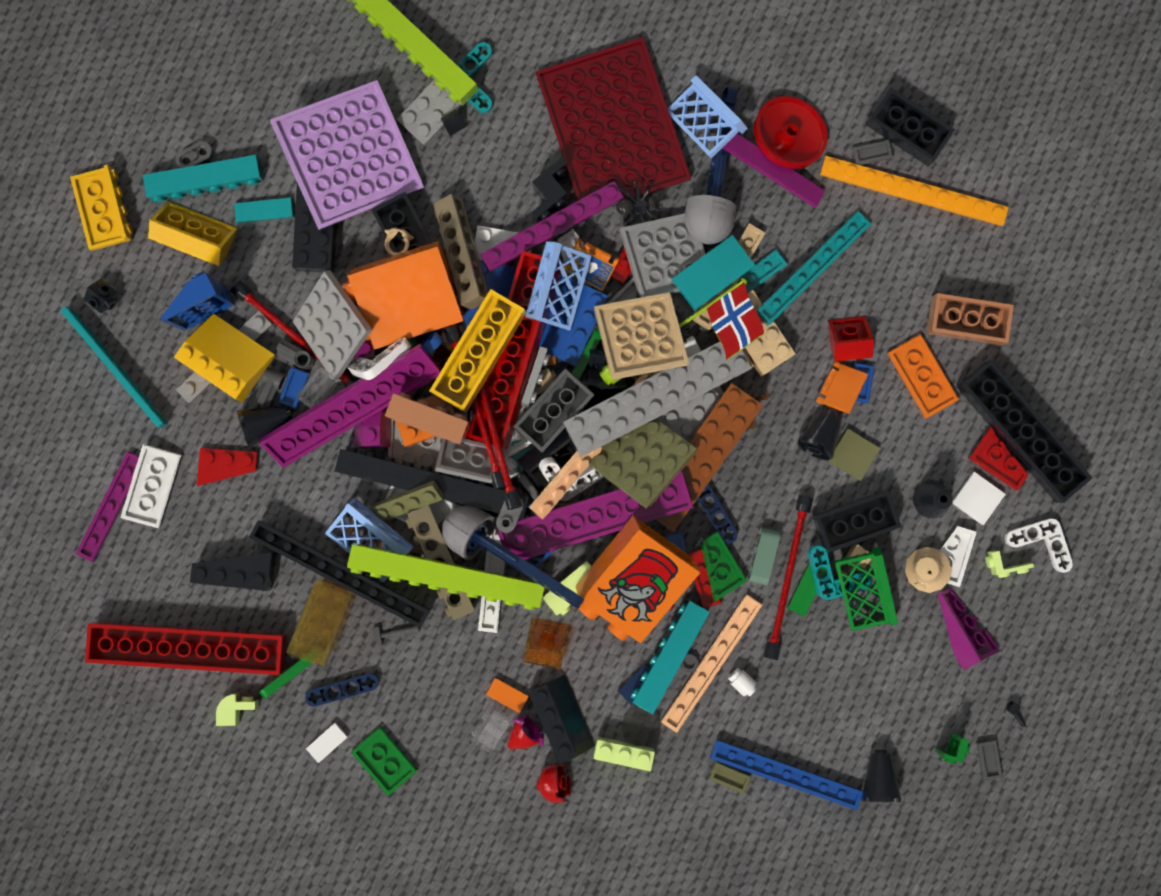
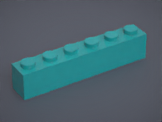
M257 155L145 174L143 175L146 198L154 203H162L167 198L179 200L183 199L184 195L189 194L191 196H200L202 192L210 191V193L221 192L222 188L234 190L240 188V185L245 184L247 186H256L259 182L263 181L260 159Z
M691 601L683 602L680 606L678 619H673L668 628L671 630L668 637H663L659 644L661 647L659 653H654L649 662L652 664L649 671L645 670L640 678L643 682L639 688L635 687L631 694V698H633L631 702L652 715L710 613Z

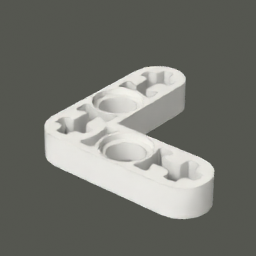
M405 337L400 338L373 360L358 357L351 361L347 367L354 376L371 380L384 371L398 356L407 352L411 345Z
M546 457L539 463V468L548 483L561 470L556 461L551 457ZM549 465L553 469V471L549 472V470L547 469ZM588 466L560 500H570L604 477ZM585 478L583 483L577 484L579 479Z
M1056 519L1038 521L1010 530L1005 534V542L1010 547H1020L1044 539L1054 569L1062 573L1071 570L1073 565L1060 523ZM1049 522L1055 525L1052 529L1053 532L1051 530H1041V528L1048 527ZM1031 527L1037 531L1035 538L1028 536L1027 532ZM1012 534L1014 536H1024V538L1017 539L1016 544L1010 541ZM1055 540L1061 543V548L1058 551L1052 548V543ZM1064 552L1065 555H1061V558L1067 562L1064 565L1065 568L1059 567L1058 564L1061 563V559L1058 556L1055 557V554Z

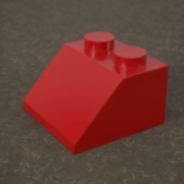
M866 316L828 320L830 346L834 362L873 358L874 338Z

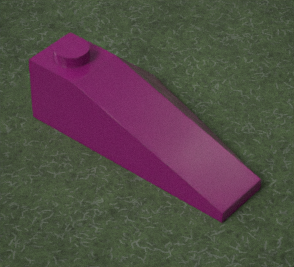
M388 407L355 426L354 448L391 447L390 419L385 416Z
M951 588L938 593L953 653L963 670L1000 652L991 634L986 629L982 631L977 626L978 619L965 612L966 605Z

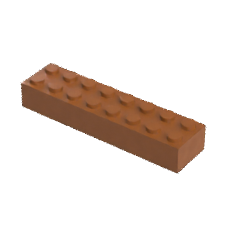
M732 383L689 442L698 450L682 469L692 504L698 499L763 407L760 402ZM690 509L655 520L674 532Z

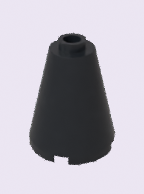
M285 406L237 410L238 419L248 447L257 444L259 439L292 420L290 409L286 410Z
M825 407L798 439V447L804 452L806 450L812 452L811 456L824 461H829L830 458L832 460L843 416L841 411L832 407Z
M935 480L921 483L913 494V504L917 512L927 518L943 516L949 510L953 501L949 489L943 483Z
M875 750V753L870 755L862 801H866V798H869V802L892 803L894 799H896L897 803L901 802V794L891 754H887V750Z

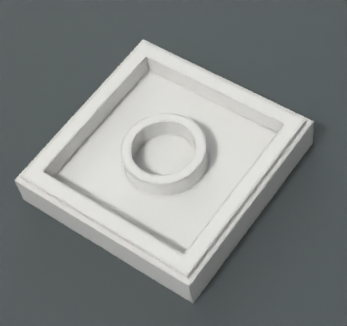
M972 472L953 499L952 504L981 525H984L1006 494L977 473Z

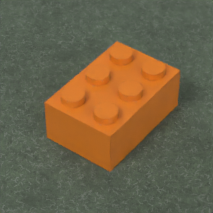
M432 395L421 399L431 404V408L436 409L439 406L450 411L449 415L455 416L454 406L440 397ZM396 421L404 446L407 448L437 437Z

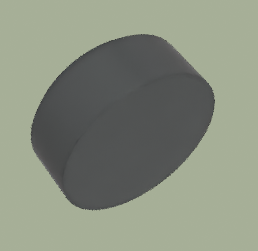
M687 653L680 667L685 672H694L698 668L699 660L693 653Z

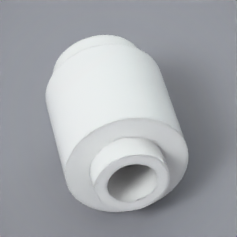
M737 668L728 677L731 681L730 684L742 696H751L757 689L755 687L757 682L744 670Z

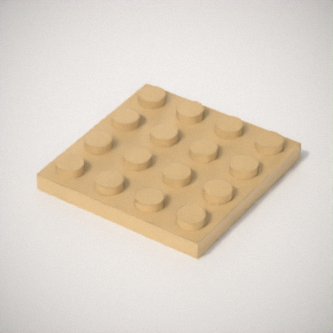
M670 292L594 306L611 380L688 366L689 361Z

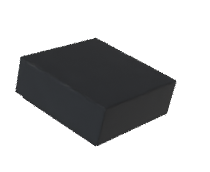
M457 109L441 118L449 136L466 127Z

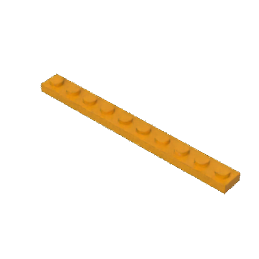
M829 156L824 157L820 176L999 226L1004 225L1009 208Z

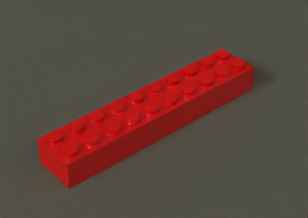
M522 250L508 299L524 308L527 312L542 256ZM558 269L554 273V278L556 282L559 281L560 278V269ZM555 288L549 291L548 296L550 300L554 298ZM549 307L544 309L542 318H548ZM525 316L484 383L500 438V445L505 449L509 448L514 431L513 426L518 418L521 402L546 324ZM478 396V400H477V401H479L478 403L480 404V408H481L482 413H483V414H482L483 417H484L483 420H485L484 422L486 423V427H487L488 432H489L488 434H489V436H490L489 439H491L490 441H492L491 434H490V431H489L490 429H489L488 424H487L488 422H487L486 417H485L486 415H485L484 410H483L484 408H483L482 403H481L482 401H481V399H480V396ZM473 413L471 426L466 437L483 442V435H481L479 423H477L476 419L477 416Z
M92 622L88 623L85 663L281 675L285 669L287 634Z

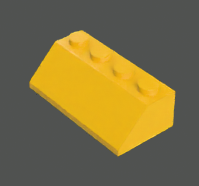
M167 201L149 220L148 238L219 266L227 257L238 228Z

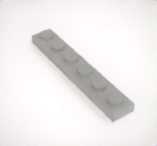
M257 311L239 331L256 342L273 324L260 311ZM194 372L176 391L191 404L212 383Z

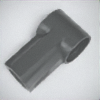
M285 340L278 344L275 354L305 370L311 369L315 365V358L312 354ZM303 356L308 357V362L305 365L301 364Z
M267 367L261 377V385L254 398V402L270 407L277 391L282 388L281 383L285 381L286 375Z

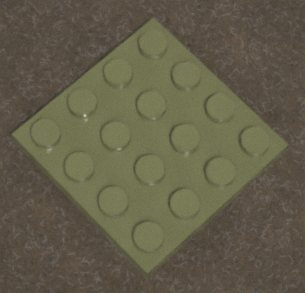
M654 419L605 444L600 454L594 456L589 462V466L648 510L698 450L663 423Z

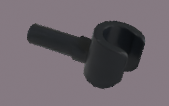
M1010 701L1006 706L1007 711L1014 715L1022 727H1025V722L1020 714L1017 713L1021 707L1017 703Z

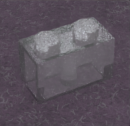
M319 366L297 395V398L311 409L326 400L341 379L335 378L324 367Z
M494 706L490 710L488 708L485 710L481 717L484 720L481 726L476 725L471 734L474 737L472 742L491 754L512 720L511 716Z

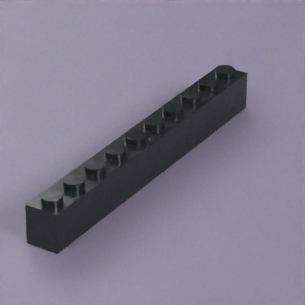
M346 446V449H340L334 471L405 490L435 481L444 494V500L495 513H500L505 501L506 487L494 489V487L488 486L489 483L477 480L476 483L469 481V478L460 476L456 478L452 477L451 474L436 473L432 471L433 468L421 465V468L413 467L414 463L404 460L402 464L394 462L395 458L384 456L381 459L376 457V453L365 451L364 454L358 453L357 448ZM515 489L518 491L524 504L519 519H524L529 496L526 495V491Z
M263 520L257 521L249 536L254 541L419 628L423 627L431 612V609L363 573L350 572L351 569L347 568L346 564Z

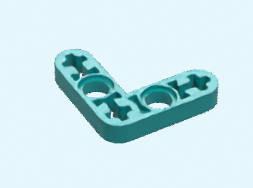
M486 42L477 44L457 66L471 78L491 58V46ZM482 48L484 50L487 48V55L482 54L479 57L481 62H478L473 55L475 54L478 57L480 55L479 49ZM466 62H475V68L472 70L466 69ZM479 87L478 91L468 100L481 114H487L492 110V100ZM478 96H479V98H480L481 101H483V102L488 101V102H487V106H488L487 108H485V107L480 108L481 104H480V102L477 100V97H478Z
M820 545L811 546L808 549V559L818 596L825 600L842 597L839 578L833 579L826 549ZM816 549L821 551L819 561L817 557L813 556L816 553ZM824 567L826 575L820 578L817 575V571L819 568ZM864 572L853 573L852 577L860 580ZM868 575L866 581H864L863 583H865L868 586H871V576ZM849 579L848 590L853 591L854 586H856L857 583L854 584L853 581ZM825 585L827 588H830V591L827 593L828 595L822 593L825 590ZM860 586L857 592L866 590V588Z

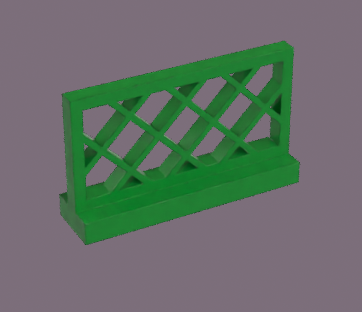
M880 547L872 549L873 552L834 560L851 631L890 623L891 626L898 624ZM871 559V565L867 570L859 566L862 560ZM850 564L853 567L846 574L841 571L840 565ZM856 569L864 572L860 581L852 577ZM868 575L876 580L871 587L863 583ZM849 579L857 583L853 591L845 588V584ZM860 586L869 590L864 598L856 594ZM872 592L880 597L876 604L867 600ZM853 597L861 600L857 608L849 605ZM864 603L873 607L868 615L860 611ZM876 609L884 614V618L874 619L871 616ZM857 614L865 617L862 623L854 624L853 619Z

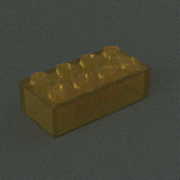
M316 579L286 653L289 656L326 668L352 603L353 592Z

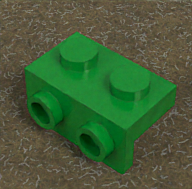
M952 732L947 751L936 748L935 752L945 762L956 764V762L963 763L965 755L970 750L969 740L960 734Z

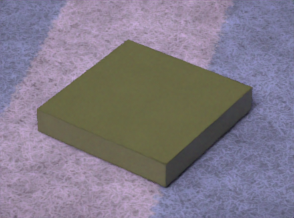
M846 429L835 448L832 460L830 458L828 462L861 481L881 448L850 429Z

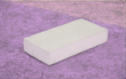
M335 722L310 744L306 750L319 763L340 745L348 735Z

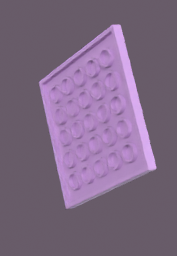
M378 80L270 120L318 230L373 209L403 192H406L408 195L424 188Z

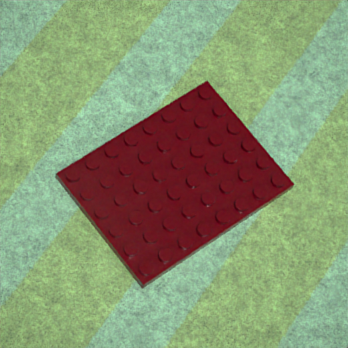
M644 37L535 72L563 159L567 163V171L577 201L615 181L618 188L621 187L625 191L630 192L633 197H637L636 185L640 188L641 197L644 195L647 186H650L649 194L691 181V176ZM622 193L624 199H630L627 195Z

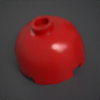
M564 763L545 767L537 780L538 791H540L544 799L551 803L568 802L569 799H566V796L571 794L570 776L568 775L567 778L565 776L564 768H567Z

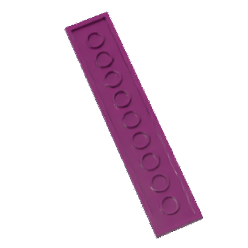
M419 344L398 356L375 378L371 380L361 378L259 439V444L284 468L388 407L393 394L398 395L399 392L408 395L436 379L442 369L422 345Z
M681 470L648 510L619 489L552 510L543 520L536 515L517 521L515 528L509 533H503L498 528L497 531L502 546L525 560L619 531L633 515L645 523L694 507Z

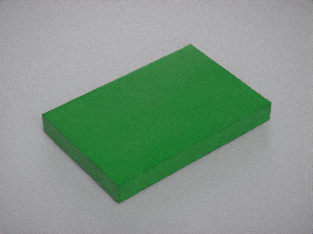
M381 726L351 751L353 756L387 796L392 794L418 771Z

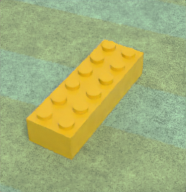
M490 289L429 391L467 413L526 315L525 309Z

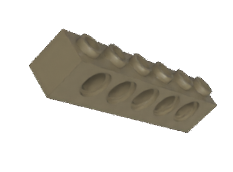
M450 194L434 203L435 217L439 223V232L444 241V250L449 260L448 265L454 278L453 284L457 289L458 302L461 306L473 310L482 304L488 294V289L463 200Z
M427 505L408 512V518H405L409 529L413 528L416 535L413 538L417 547H422L424 553L421 554V557L432 560L442 558L446 563L455 564L430 506ZM421 522H426L429 525V530L425 533L420 532L418 529V525ZM429 540H434V541H436V543H437L436 549H434V550H429V549H427V548H426V543H427V541H429ZM440 587L439 590H436L440 600H445L447 605L444 607L448 618L452 616L453 621L475 611L470 598L466 596L467 593L459 591L460 600L452 603L449 600V596L452 593L447 592L446 588Z

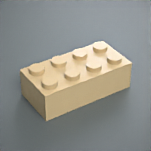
M753 290L748 293L749 300L757 311L763 304ZM761 320L764 335L745 348L760 377L795 355V352L774 321L767 326Z

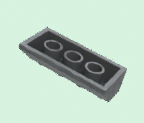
M565 368L513 427L543 453L565 428L563 422L576 416L594 394L571 371Z

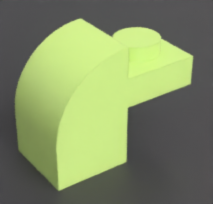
M240 692L232 693L221 700L216 710V726H236L240 723V710H255L259 708V700H253V696H243L242 700H240Z

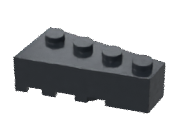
M276 552L192 563L190 583L261 591L272 590Z

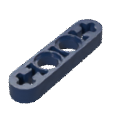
M708 483L704 491L706 492L709 489L710 493L705 494L702 498L698 497V501L723 541L727 544L734 543L738 533ZM708 496H711L715 501L714 505L710 508L704 505V499ZM716 513L724 515L723 523L717 524L714 522V515ZM728 522L730 526L726 528L729 532L733 531V539H725L726 533L724 529L719 531L718 527H722Z
M367 673L313 688L306 693L305 700L309 706L315 707L373 691L379 685V677L374 673ZM368 677L375 679L373 687L367 684L363 685L364 690H361V684L358 679H361V683L366 682ZM348 682L356 683L357 690L355 692L347 690ZM330 687L338 689L337 697L329 696L328 690ZM321 689H324V696L327 700L324 701V697L318 698L316 703L314 700H310L312 692L315 695L323 693Z

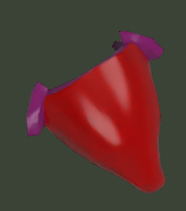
M527 716L512 719L515 724L507 744L510 750L527 749L537 744L540 746L544 745L543 732L541 733L539 726L534 720Z

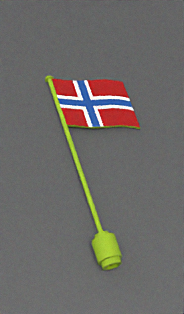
M741 278L738 284L679 324V328H681L707 310L712 328L724 348L726 361L764 335L761 319L749 300L745 287L747 284L745 278ZM608 365L602 368L603 371L600 372V376L607 385L615 384L620 380H611Z

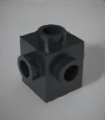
M99 279L87 287L84 300L102 314L106 310H111L115 307L118 292L102 279Z

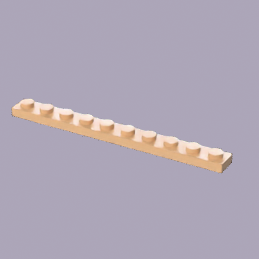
M664 370L642 374L632 386ZM602 447L582 457L576 451L529 508L543 520L588 468L592 458L600 454Z

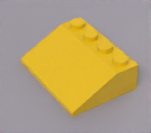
M212 314L183 343L174 356L175 359L242 403L275 357L273 353L215 314Z

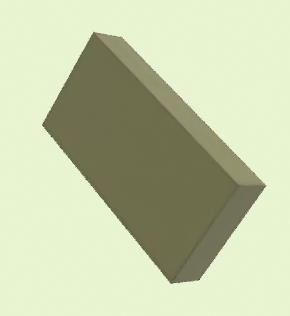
M715 760L708 779L745 794L752 776Z

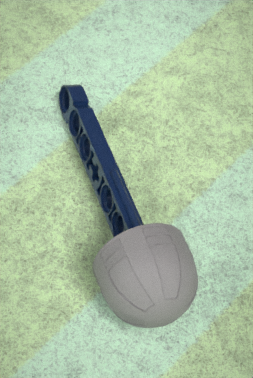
M727 86L723 91L721 100L734 112L737 89ZM722 127L721 135H727L731 128ZM723 148L712 157L706 195L692 196L687 200L685 211L686 228L693 239L703 244H715L724 240L734 226L737 206L732 201L721 198L728 153Z
M465 505L453 509L446 516L442 528L443 539L453 552L464 559L470 560L474 558L484 548L575 608L579 609L584 602L581 596L491 539L490 536L495 527V518L480 508Z

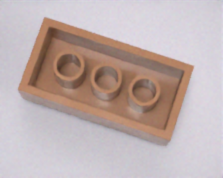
M937 293L931 299L926 334L1002 346L1009 343L1014 305Z
M399 392L398 395H392L385 413L386 417L463 446L471 426L467 421V417L455 413V416L449 415L450 411L439 406L433 409L431 404L420 399L417 402L412 401L413 398L402 392Z

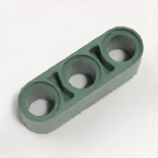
M761 527L759 532L761 536L757 540L754 552L756 556H753L750 568L751 574L748 576V581L767 586L781 532Z

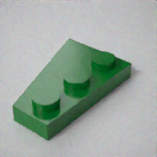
M718 531L700 541L714 601L719 600L747 582Z

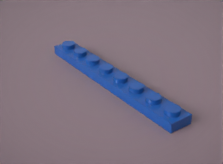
M717 739L710 755V759L854 810L858 809L862 798V790Z

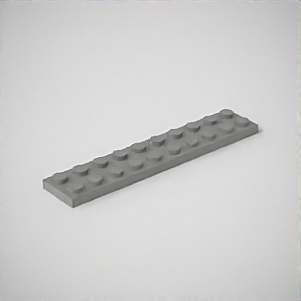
M718 342L689 357L688 366L664 370L564 421L563 424L580 457L752 369L743 350L726 361L724 348L721 342Z

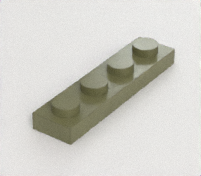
M431 481L372 504L370 509L379 519L387 521L441 501L444 498V494L436 482Z

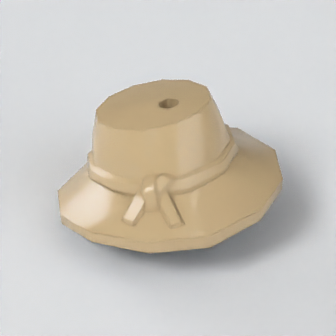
M924 547L915 550L906 561V576L909 583L917 590L931 593L941 590L950 581L952 567L948 558L939 549Z

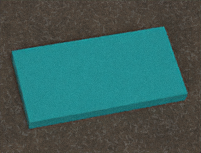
M731 235L672 278V282L695 311L756 265L735 237Z

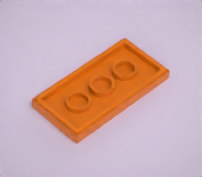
M921 334L887 353L925 419L959 400Z

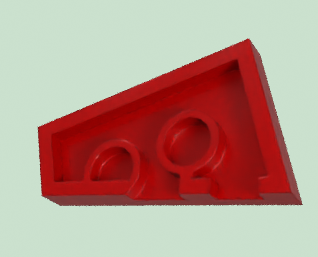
M989 427L968 459L1013 490L1018 491L1028 477V474L1016 458L1010 454L1006 445L1000 441L992 427Z
M200 448L197 486L256 472L258 452Z

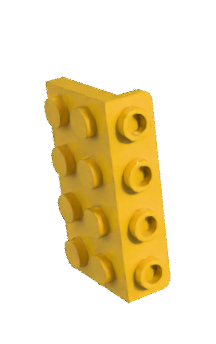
M106 164L104 168L71 176L70 179L89 250L94 251L132 241L130 234H133L131 225L127 223L126 216H128L125 205L122 204L121 198H123V193L117 185L118 174L116 169Z

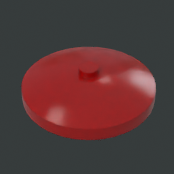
M780 96L769 100L759 110L754 121V136L760 150L772 162L790 169L808 167L819 159L827 146L828 133L823 118L813 106L799 98Z

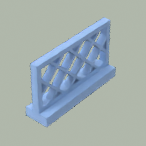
M696 75L690 80L693 84L668 108L671 118L712 158L738 132L743 134L748 128ZM695 91L697 93L696 101H688V97ZM708 104L707 112L699 113L700 105ZM695 105V113L687 114V106ZM678 107H683L682 114H673ZM719 115L718 123L710 124L711 116ZM698 117H706V124L697 125ZM686 118H694L693 126H685ZM722 127H730L732 129L727 135H721ZM718 128L717 136H709V129ZM705 129L704 137L696 138L697 130ZM716 140V145L709 151L707 149L708 141Z
M546 241L525 317L570 331L591 255L568 248L557 242ZM561 250L565 251L569 258L561 263L559 258ZM578 257H583L582 267L577 268L574 260ZM571 263L574 271L567 275L563 266ZM560 269L563 278L556 282L554 273ZM576 275L578 283L572 287L569 278ZM565 281L569 290L562 294L558 285ZM555 288L558 297L550 300L548 296L549 291ZM571 293L573 301L572 304L567 306L564 297ZM560 300L564 309L556 313L553 304ZM549 307L552 316L547 319L542 318L544 309ZM564 312L568 317L566 325L561 324L558 317Z
M353 498L345 506L344 510L325 533L349 554L351 547L348 540H357V544L362 545L361 539H370L371 547H375L374 539H380L384 545V548L380 549L408 554L414 547L356 498ZM347 512L353 516L354 523L345 522V514ZM365 526L368 529L369 535L360 536L359 527ZM342 527L343 536L338 537L332 532L333 529ZM346 527H355L356 536H348ZM382 575L379 579L384 583L388 576Z

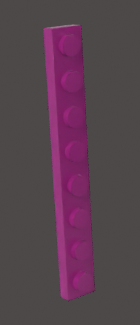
M615 181L481 253L480 256L489 272H492L521 256L522 250L528 252L618 203L624 197Z

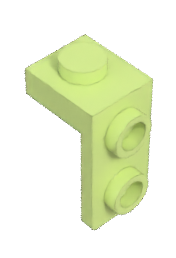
M996 550L987 552L988 556L985 558L987 567L991 568L992 575H998L999 578L1008 577L1010 572L1017 571V574L1029 572V568L1034 567L1033 563H1025L1003 568L1000 551Z

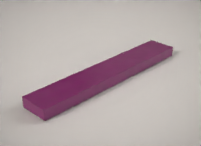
M738 133L723 147L724 150L812 207L818 206L825 190L793 169L785 168L772 162L758 146Z
M127 451L76 552L77 555L95 562L126 501L139 455Z

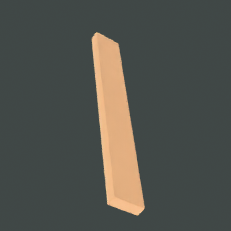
M748 594L744 596L699 663L698 668L693 672L661 720L663 724L676 733L679 731L763 604Z

